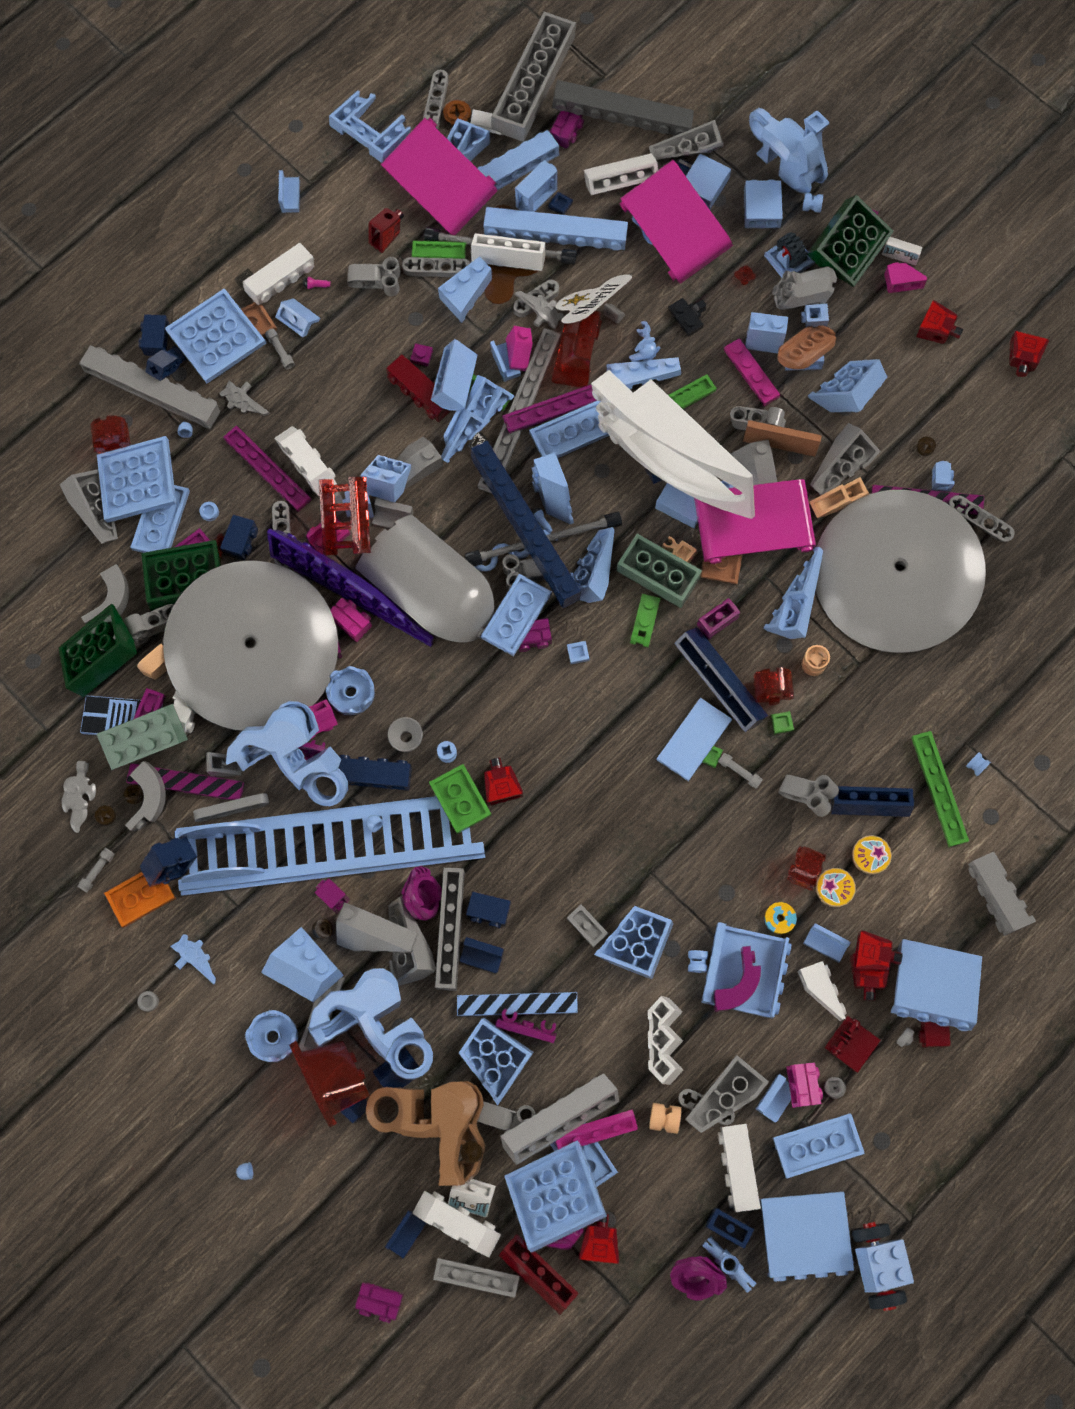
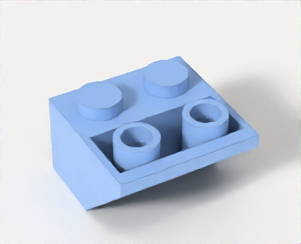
M378 455L361 474V488L366 487L370 496L396 502L404 492L411 464Z

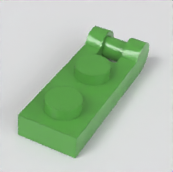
M642 594L630 644L636 645V643L643 644V647L649 648L660 603L659 597ZM638 633H645L646 635L642 637L638 636Z

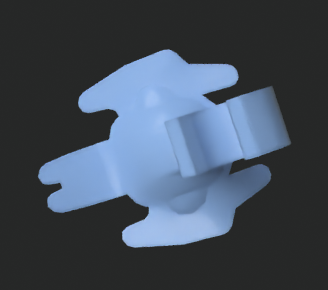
M646 321L641 322L644 329L636 330L639 336L644 339L634 349L635 352L638 350L639 352L629 356L632 362L651 360L660 350V346L656 347V343L653 342L655 338L650 337L651 328Z

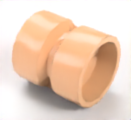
M813 645L808 648L801 664L804 672L811 676L822 674L830 661L829 651L821 645Z
M652 1103L649 1129L656 1131L665 1129L668 1133L678 1134L681 1107L670 1105L668 1108H665L664 1104Z

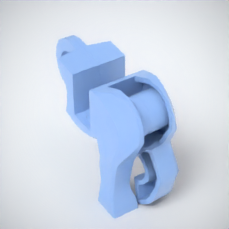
M757 108L750 113L749 124L751 131L763 143V147L756 153L757 156L766 164L779 156L781 158L779 177L789 187L805 194L811 192V184L814 181L821 184L826 180L828 170L822 146V131L829 125V121L819 111H815L804 119L805 131L792 119L784 118L779 122L762 108Z
M288 701L281 704L279 709L272 713L265 726L246 727L227 749L226 764L236 761L242 771L271 754L281 771L298 790L301 788L305 789L308 796L321 806L338 804L348 791L346 776L338 768L341 758L331 747L326 748L308 760L304 759L303 752L298 749V747L307 743L319 731L314 713L303 703ZM323 776L332 779L337 788L336 794L333 796L322 794L316 786L317 778Z
M373 968L364 972L352 990L330 992L312 1011L308 1031L318 1048H321L325 1043L358 1024L368 1042L390 1064L392 1071L397 1076L407 1080L420 1078L429 1070L433 1062L431 1046L424 1039L423 1031L412 1018L384 1034L383 1031L385 1030L379 1019L399 1008L401 997L396 978L391 972L383 968ZM336 1009L341 1010V1012L330 1021L329 1015ZM408 1045L419 1047L424 1055L422 1065L414 1070L404 1068L398 1060L400 1050Z

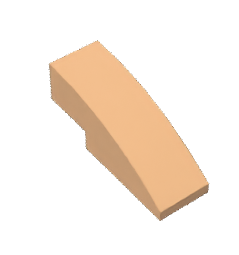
M861 477L844 486L842 484L809 503L816 517L821 518L844 509L852 502L869 495V492Z

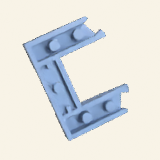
M356 91L329 115V126L342 135L345 132L367 147L369 154L382 163L406 138L411 128L407 127L405 129L403 125L405 116L401 115L381 134L375 131L359 118L373 103L376 96L370 93L369 98L365 99L359 97L360 91Z

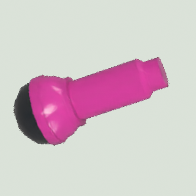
M306 277L303 280V286L309 290L314 287L327 288L330 287V281L314 280L311 277Z

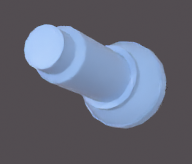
M540 508L533 509L532 513L542 528L548 533L552 532L550 524L544 518L543 510Z

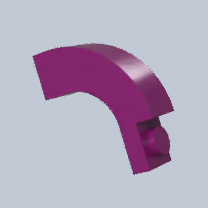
M750 946L741 948L743 975L739 984L729 989L713 991L715 1012L729 1011L741 1006L756 991L761 977V965L753 966L752 963H755V952L751 951Z

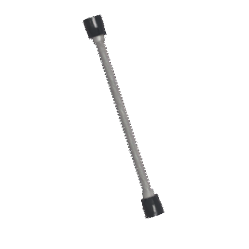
M426 227L424 241L443 242L446 240L448 242H466L468 245H471L473 238L448 235L441 232V229ZM563 249L562 251L553 252L545 250V257H553L561 260L560 263L575 265L577 251Z
M619 511L604 515V518L599 521L565 529V531H558V533H551L546 536L549 541H554V539H561V537L572 536L595 528H615L622 526V519ZM522 542L487 552L475 550L464 553L465 560L471 565L478 566L483 564L482 561L490 557L492 558V556L495 557L499 556V554L502 555L524 549L525 546Z

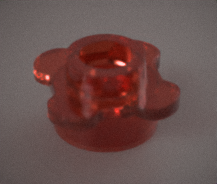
M743 266L734 273V277L738 278L743 286L756 277L749 266Z

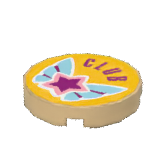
M874 835L865 836L859 839L853 847V863L863 873L868 875L879 874L885 871L891 863V848L881 837Z
M841 868L825 870L816 882L817 896L823 904L829 907L839 908L847 905L853 899L856 892V884L853 877Z

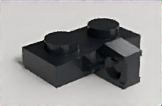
M681 298L668 306L669 312L688 337L704 326L699 319L707 306L703 300L695 305L693 303L688 305L685 299Z

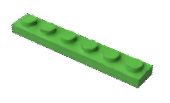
M929 731L912 736L911 739L948 847L969 842L932 732Z

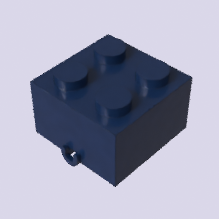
M187 837L181 839L174 838L164 844H154L147 856L144 857L140 869L150 887L161 883L168 884L170 880L184 877L197 858V855Z

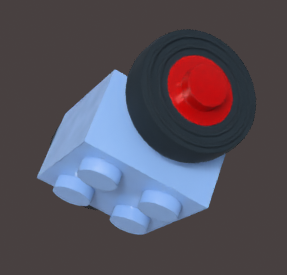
M875 1222L863 1224L861 1228L852 1230L855 1242H871L869 1246L855 1249L865 1292H879L868 1297L870 1308L888 1311L906 1303L907 1296L904 1290H888L914 1283L904 1240L878 1242L881 1238L891 1235L888 1223L876 1224Z

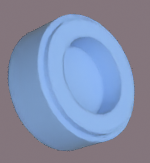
M205 502L200 507V515L206 521H213L219 515V509L213 502Z

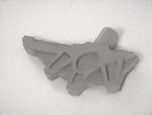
M522 291L514 294L537 314L538 317L533 322L536 327H539L544 321L551 328L556 329L558 321L564 317L563 313L557 312L555 308L556 301L554 300L549 303L543 300L542 295L535 297L527 295Z
M229 381L226 388L220 392L221 397H226L229 401L227 404L229 409L237 407L241 409L242 413L250 411L260 413L263 416L270 414L269 411L247 395V391L252 387L248 382H245L239 388Z

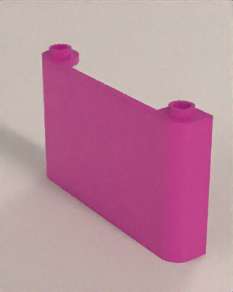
M424 118L381 163V166L450 235H456L498 191L494 186L496 182L489 175L487 177L484 176L435 128L437 124L431 118L428 120Z
M674 160L620 198L622 202L619 204L624 212L628 211L632 214L670 269L668 271L669 276L673 281L677 280L679 284L733 246L725 230Z
M799 479L753 485L755 516L752 519L719 509L694 498L704 562L717 564L721 563V559H724L726 556L797 548L802 552L813 551L816 542L805 480ZM735 487L728 488L735 495L742 494V492Z

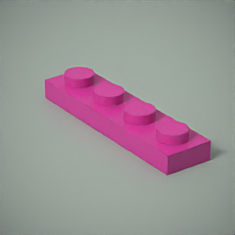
M740 338L724 347V352L763 406L780 397V393Z
M633 1110L582 1124L556 1140L558 1150L577 1140L581 1146H585L638 1130Z

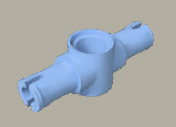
M710 1236L707 1240L711 1246L706 1241L702 1246L715 1258L714 1261L719 1265L720 1269L732 1280L735 1279L748 1293L751 1288L747 1283L754 1287L756 1282L743 1270L744 1267L739 1263L738 1259L731 1255L727 1249H723ZM728 1258H732L734 1261V1267L731 1270L724 1268V1261Z

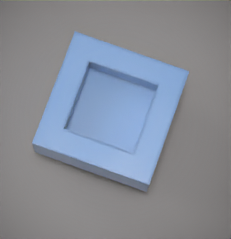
M586 641L567 644L571 664L589 661Z

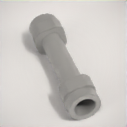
M274 329L267 330L265 336L269 343H272L281 357L282 365L286 370L294 367L295 363L292 357L287 355L278 340L277 332Z
M724 753L718 762L726 768L728 766L748 780L750 786L757 789L763 779L756 773L754 775L734 762L732 760L733 757Z
M106 847L99 854L101 857L85 879L82 878L77 886L86 893L92 888L93 884L91 883L107 861L111 862L115 855Z

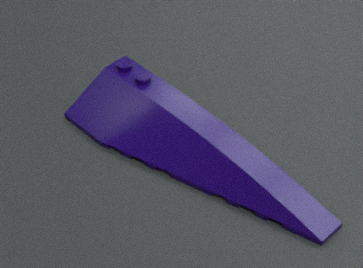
M274 529L267 531L269 551L272 558L346 600L350 599L362 609L432 647L434 637L396 603L371 584L334 560L314 550L310 544L298 541L294 535Z

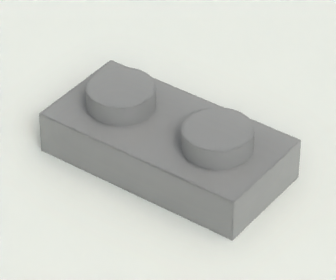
M582 905L567 917V920L593 948L608 935L607 931Z

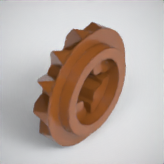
M453 100L444 107L443 115L446 122L453 126L457 118L467 122L471 116V109L466 102ZM456 109L459 111V117L455 115Z

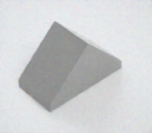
M206 753L207 773L211 777L241 776V768L236 761L226 764L227 754Z

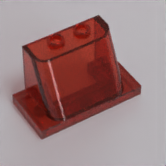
M594 311L581 321L569 324L564 323L552 383L579 388L588 386L591 375L590 362L595 340L599 338L601 329L600 311Z
M297 1041L289 1044L329 1127L337 1124L333 1116L334 1114L370 1096L363 1082L366 1077L361 1067L359 1069L356 1068L354 1063L358 1061L353 1051L348 1052L343 1041L302 1052Z

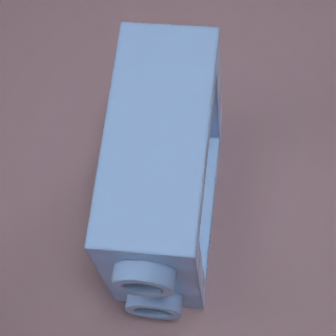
M543 160L515 187L517 209L535 212L557 191V169L553 164Z

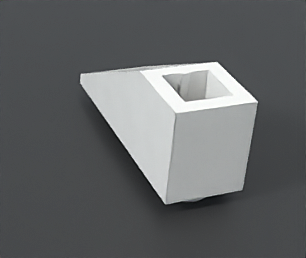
M823 961L797 971L807 993L839 1021L846 1019V1009L843 1003L838 1001V989L835 984L831 983L829 978L831 972L829 967L824 965Z

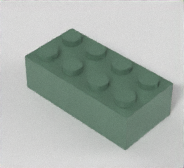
M636 534L617 564V572L679 608L683 607L700 580L702 570L639 534Z
M173 704L97 734L111 770L188 740Z

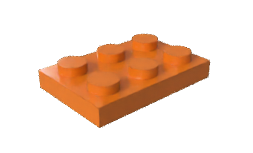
M142 872L104 893L123 928L176 899L169 884L161 883L150 887Z

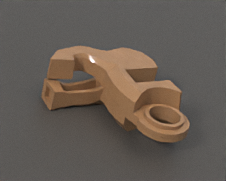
M469 1081L449 1082L432 1089L431 1119H424L423 1089L384 1087L377 1089L370 1095L367 1101L366 1115L369 1123L376 1130L385 1133L395 1132L410 1137L440 1138V1178L438 1186L464 1185L480 1170L486 1145L478 1131L477 1121L484 1107L482 1094L476 1085ZM385 1097L393 1098L399 1108L396 1119L391 1123L384 1122L378 1115V1105ZM469 1141H474L481 1145L483 1155L478 1162L469 1163L465 1160L458 1162L461 1145L463 1146Z

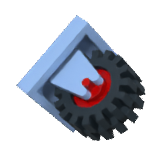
M792 232L778 239L776 246L765 252L764 255L781 278L785 271L801 273L815 263L807 255L808 251L802 245L803 242L799 240V236L796 237V234Z

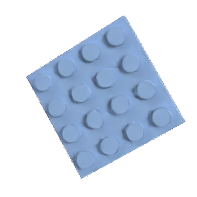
M225 288L165 328L166 332L206 384L266 344L265 339Z
M166 436L97 455L103 516L107 523L177 504L169 440Z
M578 1140L505 1175L530 1252H534L607 1217L583 1149Z

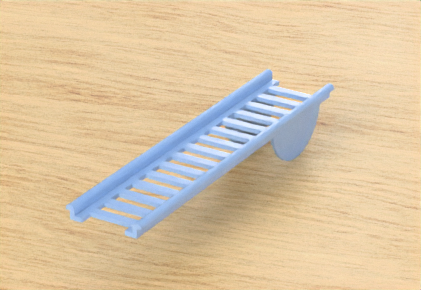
M436 796L176 828L175 838L187 837L196 855V839L207 838L209 870L198 872L196 858L189 868L190 874L178 880L181 896L485 858L483 842L471 843L470 828L462 831L464 844L452 846L449 819ZM440 809L444 847L433 848L429 811ZM421 812L425 849L413 851L409 813ZM401 814L405 852L394 853L390 815ZM371 815L382 817L384 821L383 833L386 854L374 855L372 831L367 827V818ZM362 819L366 857L355 858L351 820ZM343 821L347 859L335 860L332 823ZM324 824L327 861L316 863L312 825ZM304 826L307 864L296 865L293 827ZM285 829L288 866L277 867L274 830ZM265 831L268 869L257 868L254 832ZM246 834L248 867H237L235 835ZM226 836L229 868L217 867L215 838Z

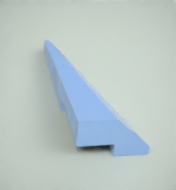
M477 375L467 397L465 408L462 409L441 455L442 460L448 463L449 459L456 452H460L463 449L462 446L468 440H472L491 421L490 418L497 411L500 412L503 409L502 406L508 400L513 399L514 395L485 377Z
M814 547L813 556L803 564L805 568L801 575H796L782 597L783 603L778 610L775 609L772 613L774 617L771 622L765 624L764 629L766 631L789 639L806 637L822 561L823 550L820 547Z

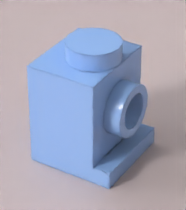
M827 303L805 305L804 312H801V322L805 323V327H818L820 325L827 327L829 322Z
M947 461L935 463L932 469V490L951 491L955 482L953 481L954 471L951 470V463Z

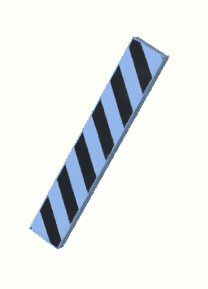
M577 992L457 995V1016L502 1015L505 1008L507 1009L506 1015H513L515 1011H517L518 1015L578 1013Z

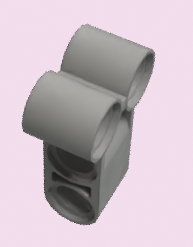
M388 257L383 261V264H351L348 267L347 285L352 288H382L386 295L395 296L400 290L398 278L401 274L399 262L394 257Z
M737 406L730 412L732 425L739 430L746 431L748 420L760 419V423L785 427L786 423L784 419L785 411L778 407L761 410ZM738 416L743 417L742 419H735Z
M515 555L504 557L503 572L507 575L506 588L508 591L512 586L510 582L516 580L519 574L534 582L545 580L533 559L519 561ZM509 563H514L516 566L514 568H508L506 565Z
M174 604L165 605L141 616L139 614H132L124 619V623L134 639L135 646L145 643L149 639L148 637L165 631L168 620L167 615L171 613ZM153 620L158 621V624L151 625L149 623Z
M786 775L778 793L787 799L807 804L817 816L823 817L831 810V804L828 800L837 796L839 788L827 775L819 776L815 781Z
M484 1102V1107L477 1122L507 1131L524 1121L521 1118L523 1110L529 1109L532 1112V1117L536 1113L528 1105L521 1106L516 1112Z

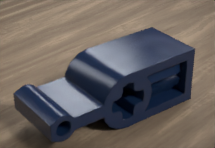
M173 346L168 351L163 349L147 360L145 373L162 381L174 373L180 363L188 359L177 346Z

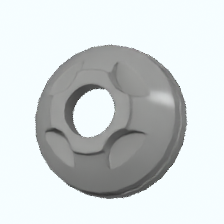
M399 718L388 729L390 744L400 752H411L418 748L422 742V728L412 718ZM409 732L412 735V739L405 743L401 740V735Z

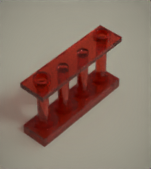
M348 477V484L335 485L333 479H319L318 489L323 555H338V549L353 548V554L371 553L366 477ZM349 491L350 503L335 504L334 492ZM335 511H351V522H336ZM352 529V541H337L336 530Z

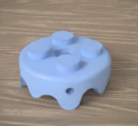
M348 666L343 670H335L331 673V680L326 687V694L331 706L336 711L344 715H357L369 708L374 699L375 688L370 675L364 669ZM352 687L356 689V694L354 696L346 695V690L348 688Z
M269 1010L257 1015L253 1019L250 1027L246 1030L245 1038L250 1052L258 1059L270 1063L279 1062L289 1057L297 1046L298 1030L294 1021L289 1016L279 1011ZM272 1031L278 1033V1040L274 1043L268 1041V1034Z

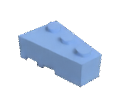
M457 118L447 139L469 161H472L490 144V132Z
M479 256L438 288L439 299L462 323L469 310L473 308L478 297L482 295L492 280L491 268Z

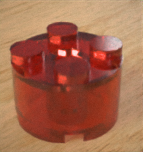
M110 415L106 416L104 420L97 418L91 422L94 452L105 453L130 446L129 427L123 417Z
M776 668L777 672H770V669L756 672L754 674L756 702H769V705H778L781 700L794 699L791 670Z
M799 846L795 856L796 865H791L787 880H790V883L813 892L827 855L806 846Z

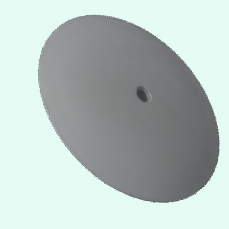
M887 490L860 498L842 509L831 520L817 547L823 550L816 585L817 597L823 610L833 624L845 635L861 645L875 650L891 653H909L936 646L952 637L968 622L982 597L986 569L983 550L976 533L965 518L953 507L925 493L910 490ZM901 565L905 570L897 571L895 566Z
M240 561L210 570L184 590L168 617L164 633L163 652L166 669L174 688L193 711L214 724L243 731L246 727L265 726L272 713L279 709L281 704L288 701H297L308 707L314 705L326 690L331 680L330 675L335 670L338 655V636L334 618L327 603L317 589L306 579L292 570L277 564L263 561ZM248 640H254L256 642V645L253 648H247L245 646Z

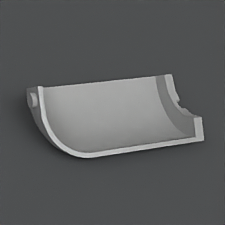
M408 515L395 521V526L388 531L384 529L375 538L376 543L371 549L366 548L355 569L432 634L454 642H471L481 639L480 636L494 613L492 590L483 574L413 515Z

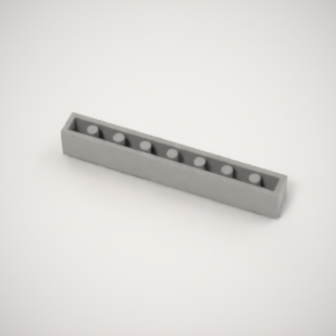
M90 345L79 363L85 372L207 429L212 427L220 413L215 400L203 398L198 392L193 390L190 392L179 383H171L167 378L159 381L145 373L146 368L143 370L131 361L125 362L118 355H110L101 347L95 348Z

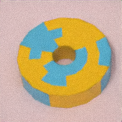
M777 902L766 910L764 920L771 932L780 935L786 934L793 929L797 917L793 907L787 903ZM782 915L784 921H778L777 916Z

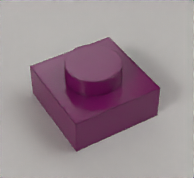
M415 343L410 359L411 363L428 367L433 347Z

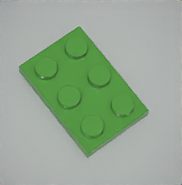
M464 764L429 782L457 834L492 816Z

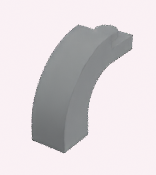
M117 564L100 573L107 585V597L99 607L81 617L85 624L90 622L110 604L115 606L120 616L124 612L129 599V586Z
M143 761L130 774L141 786L144 793L142 807L125 825L130 831L141 830L147 824L146 820L155 822L165 804L166 793L163 780L158 771L146 761Z

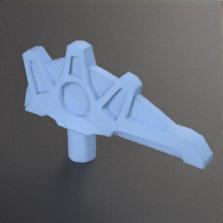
M183 934L181 939L171 946L181 956L174 965L181 969L186 963L191 964L210 982L215 984L216 977L212 973L208 962L210 956L209 954H204L201 949L203 942L201 940L197 942L189 941L188 935Z

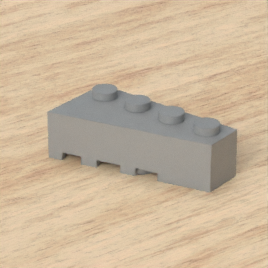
M995 852L989 853L968 864L969 873L972 878L976 879L978 891L981 896L985 897L987 909L991 915H994L997 921L996 927L1000 933L1003 932L1004 936L1036 922L1033 915L1028 916L1025 908H1027L1024 900L1017 898L1015 885L1010 880H1006L1007 872Z

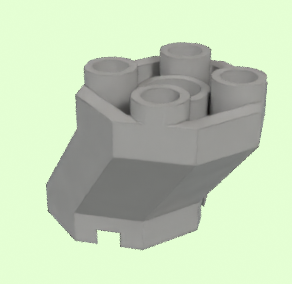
M823 267L802 273L785 271L783 277L774 286L772 294L775 295L776 307L785 310L808 304H825L834 292L832 283H836L837 280L834 269Z

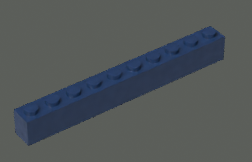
M485 441L471 448V460L562 608L579 601L581 594L579 587L489 442Z

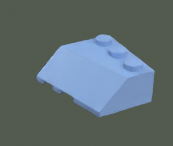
M879 359L850 361L834 374V379L821 384V389L816 393L811 392L808 397L829 412H859L864 408L869 399L873 397L878 388L882 386L887 375Z
M552 453L534 459V467H531L533 472L532 485L534 491L539 492L546 513L566 523L573 524L568 484L556 454Z
M634 906L594 955L618 967L652 979L671 932L673 922L671 919Z
M302 927L270 954L261 972L312 1002L316 1001L344 976Z
M485 1018L480 1020L459 1052L497 1105L501 1102L534 1053L503 1030L495 1027L493 1023Z

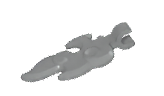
M77 761V776L67 778L63 786L65 792L62 797V808L65 813L72 809L70 824L76 833H79L80 826L86 820L88 813V803L82 798V795L87 794L90 801L96 795V785L94 783L88 785L90 779L86 777V773L88 772L89 763L85 761Z

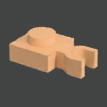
M670 536L668 537V542L672 544L666 545L663 543L662 545L663 549L671 551L672 554L688 563L697 554L696 548L683 540L678 544Z

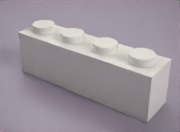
M651 153L585 169L586 187L590 194L594 195L639 184L658 171V164Z
M475 233L471 244L472 262L480 256L486 264L542 271L545 261V242Z
M298 243L244 280L245 292L258 306L267 302L273 295L282 292L286 286L296 282L303 274L309 273L314 268L313 256L301 243Z
M747 1124L721 1127V1132H718L719 1144H723L724 1153H721L723 1166L726 1165L728 1174H724L726 1187H730L731 1195H728L729 1207L733 1208L734 1212L760 1209Z

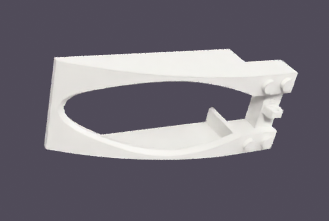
M608 370L591 383L593 397L597 401H601L596 406V411L599 413V428L603 433L607 432L615 444H619L642 466L663 481L702 502L752 519L755 516L753 475L652 380H649L633 393ZM718 478L734 486L742 494H733Z

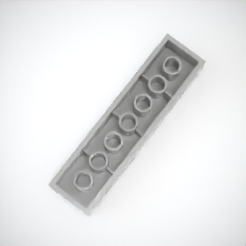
M543 12L491 116L492 130L524 142L575 38L576 22Z

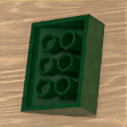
M855 195L844 201L807 252V255L819 267L833 268L837 278L854 287L894 231L859 196Z
M216 540L141 553L146 602L150 610L153 611L168 604L175 605L178 598L191 583L210 570L221 566Z
M113 604L106 607L59 647L65 687L84 697L137 654L134 639Z

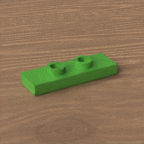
M413 241L412 257L465 259L466 242Z
M706 374L668 396L684 409L716 392L717 388Z

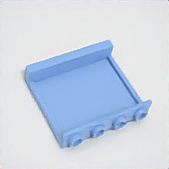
M718 922L701 1003L715 1006L714 990L729 989L739 984L743 975L741 948L750 946L751 951L755 952V963H752L753 966L761 965L760 981L753 995L744 1004L732 1010L771 1019L774 1018L775 1014H779L780 1003L777 1001L779 994L782 995L784 983H781L782 975H786L788 963H785L786 955H790L791 944L788 943L789 938L786 937L784 939L729 927L725 923Z
M902 939L898 946V952L902 953V962L900 965L898 964L895 999L891 1013L904 1018H917L921 1022H935L939 1026L957 1027L961 1031L972 1030L977 1023L982 956Z
M844 1192L759 1199L763 1217L769 1270L768 1277L773 1278L774 1281H785L786 1276H794V1279H807L808 1274H815L816 1278L828 1277L830 1272H836V1276L849 1275L848 1271L854 1270Z

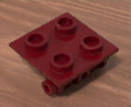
M847 1015L824 1048L858 1073L881 1040L862 1027L858 1020L852 1019Z

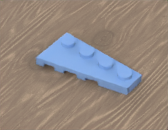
M678 357L606 364V370H610L629 389H632V386L641 383L644 385L649 380L657 379L661 381L681 375Z

